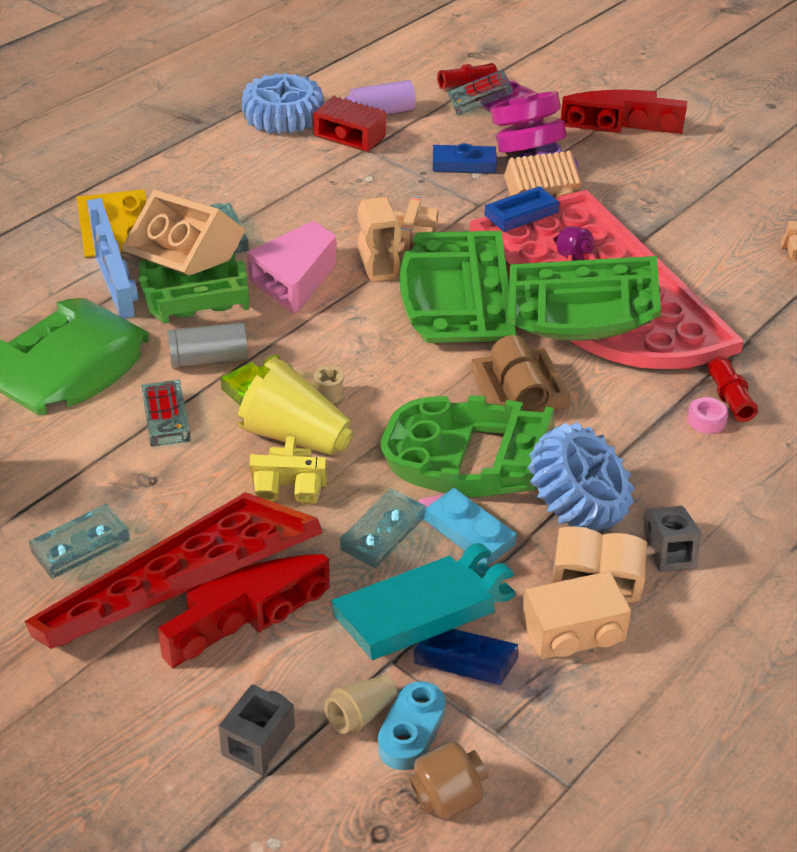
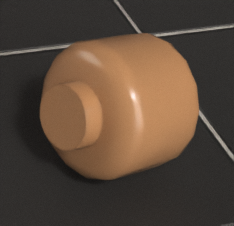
M449 742L418 757L414 763L415 774L409 776V781L425 814L433 811L439 818L446 819L481 801L483 797L481 781L487 779L488 774L476 750L466 753L460 744Z

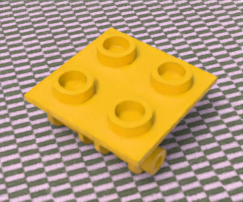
M145 189L76 196L84 257H95L87 200L97 198L102 199L114 238L118 242L120 253L123 254L124 252L121 251V248L147 202Z

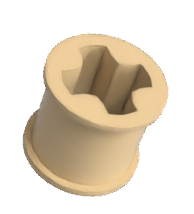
M331 365L316 369L313 374L316 389L333 405L340 404L345 397L343 391L344 372L342 369Z

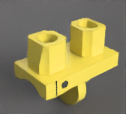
M287 436L285 447H270L269 455L250 454L249 468L256 496L274 502L279 500L280 485H295V501L316 504L321 487H327L326 458L311 457V449L296 448V436Z

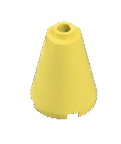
M277 357L270 359L264 365L270 371L264 378L256 375L243 398L238 416L243 418L244 421L238 422L237 426L247 432L286 442L287 436H296V446L331 456L337 450L344 452L354 435V431L350 429L351 420L285 361Z

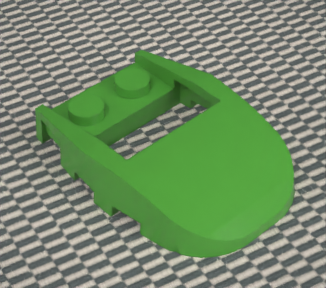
M233 253L228 262L190 276L143 259L139 263L140 276L138 278L148 311L164 324L169 323L170 315L189 317L196 314V311L207 309L226 311L237 304L243 310H249V288L247 286L245 264L243 260L235 261V253Z
M469 395L468 402L450 403L447 396L419 398L402 405L392 414L381 438V450L388 466L398 477L408 483L426 489L447 493L455 488L465 496L473 498L534 491L537 487L530 483L534 475L527 468L532 462L529 454L534 450L535 444L539 442V438L555 428L554 408L546 406L544 412L524 411L523 402L506 400L505 406L486 403L485 396ZM473 432L504 433L493 468H483L481 474H460V468Z

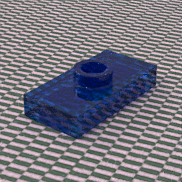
M451 629L419 642L413 650L414 664L501 686L519 658L518 644Z

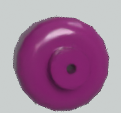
M568 226L559 233L556 243L557 251L566 258L571 255L574 261L583 260V253L592 254L594 237L586 228Z

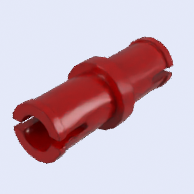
M493 63L478 66L464 64L461 68L439 70L437 82L442 90L459 86L464 87L498 73V70Z
M727 357L714 358L708 365V373L717 385L716 391L719 398L729 405L734 418L738 422L752 420L758 414V405L753 401L748 392L749 386L747 381L736 373L731 361Z

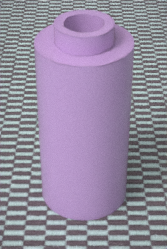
M410 80L350 89L349 96L345 97L348 101L352 100L353 103L357 101L358 104L362 103L364 106H373L374 108H379L380 111L384 109L386 115L413 111L416 106L415 90Z

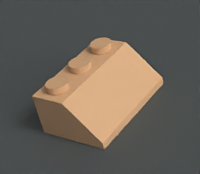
M153 190L124 242L121 251L190 276L228 262L237 249L246 229L217 208Z

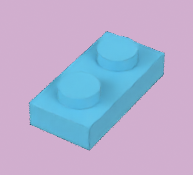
M455 488L425 508L424 520L464 551L475 543L485 545L491 551V556L483 558L479 561L480 563L484 562L489 566L515 546L517 534Z

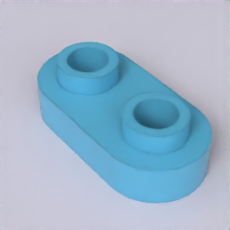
M419 681L406 685L399 692L378 734V754L387 766L397 770L414 768L415 760L428 752L445 715V696L437 686ZM404 735L409 739L399 740L396 737Z

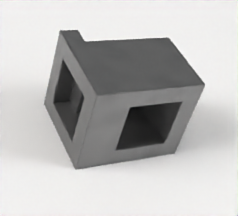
M251 684L219 725L222 756L264 776L269 769V761L295 728L294 704L278 692H268Z

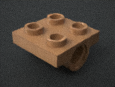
M510 335L501 338L494 344L490 356L472 359L471 371L483 396L486 397L487 403L505 406L506 400L523 402L524 411L544 412L546 406L553 407L554 410L569 408L571 395L544 347L530 350L522 337Z

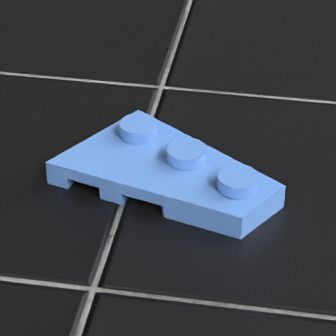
M102 199L87 200L96 261L119 316L123 319L135 316L133 301L139 300L134 279L130 280L126 260L121 259L119 245L114 238Z

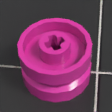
M557 91L525 94L489 107L493 124L498 126L513 125L502 129L495 135L499 152L531 149L559 141L567 136L564 120L557 117L544 118L555 114L561 108Z

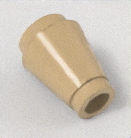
M386 675L336 688L332 691L331 697L325 701L324 710L330 725L338 733H358L387 708L390 703L396 700L398 696L397 688L394 682Z

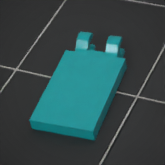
M475 543L466 549L458 561H455L449 555L332 599V611L335 618L373 661L494 613V603L506 602L515 596L514 589L507 583L501 584L505 579L513 577L514 572L504 563H498L492 567H489L484 562L478 564L483 558L491 556V551L482 543Z

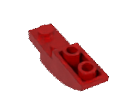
M627 89L589 91L563 96L560 119L564 120L565 127L620 133L621 127L682 134L687 101L657 98V91Z
M312 554L274 559L233 571L186 593L188 610L158 627L162 658L173 669L186 660L197 657L204 649L223 637L236 633L246 623H249L260 633L271 625L284 621L290 613L310 601L319 599L330 589L329 558L324 554Z

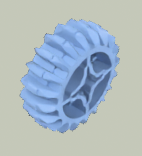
M287 72L280 75L274 73L272 76L263 75L262 79H253V83L246 84V89L243 90L241 98L242 112L244 113V119L248 120V125L255 126L256 130L265 129L266 133L278 132L279 135L283 132L292 134L293 131L303 132L304 128H313V113L324 104L321 87L317 86V82L310 81L309 77L306 76L299 77V74L288 75Z
M577 422L572 425L564 423L539 438V442L535 444L534 450L529 454L532 462L527 468L534 475L530 483L538 488L540 493L537 498L543 499L548 505L547 512L553 511L557 515L559 524L568 522L569 527H584L599 533L605 532L622 521L624 516L629 513V507L634 503L630 494L635 489L628 481L632 474L624 469L622 464L625 459L619 458L614 452L615 446L610 447L605 442L603 434L596 436L590 426L583 429Z

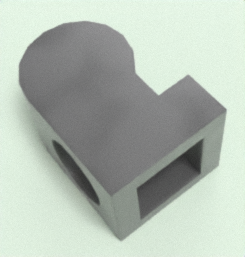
M682 505L646 509L644 514L645 535L648 543L655 551V564L659 572L697 568L701 532L687 510Z

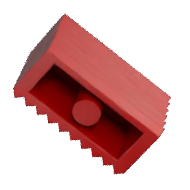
M334 95L313 113L314 136L365 152L373 150V147H376V144H379V141H382V138H385L386 112L384 109L380 111L379 108L369 107L368 105L364 106L362 103L358 104L357 101L353 103L352 100L348 101L346 98H337Z

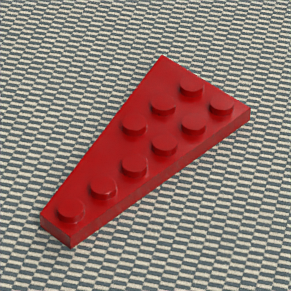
M245 492L24 622L31 637L50 649L63 646L80 636L188 590L197 588L209 581L318 536L323 532L317 517Z

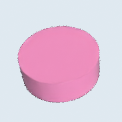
M702 397L691 402L687 421L693 429L707 434L718 433L725 428L729 411L721 401L710 397Z

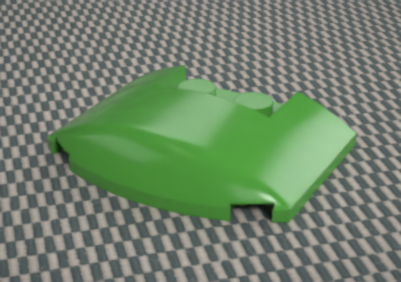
M417 232L413 237L415 245L410 251L406 250L403 256L400 270V293L407 317L414 329L421 335V338L426 343L498 341L506 336L516 335L515 326L508 324L509 281L502 232Z
M657 256L510 264L508 324L517 326L529 333L556 340H598L630 332L661 316Z
M86 298L57 302L58 310L21 333L7 343L0 339V393L37 415L47 414V408L44 404L63 400L67 402L68 407L78 404L111 386L132 368L141 356L139 348L142 341L148 343L149 332Z

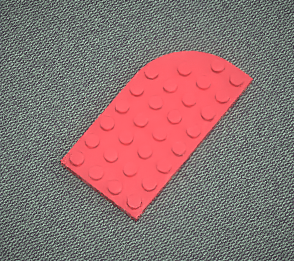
M587 190L555 198L560 202L559 213L506 232L499 229L487 217L470 221V231L502 232L507 274L509 277L510 264L574 261L571 255L568 258L560 255L556 246L559 233L568 226L586 228L594 237L592 254L583 253V260L655 256ZM658 258L660 317L635 330L614 337L598 340L571 341L572 344L592 354L624 365L650 369L683 370L710 363L717 357H729L741 353L744 340Z

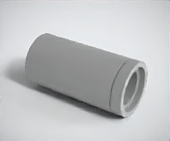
M244 322L168 330L172 368L248 360Z

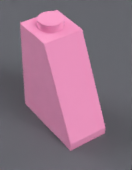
M313 220L248 251L249 281L291 313L298 312L336 265V235Z

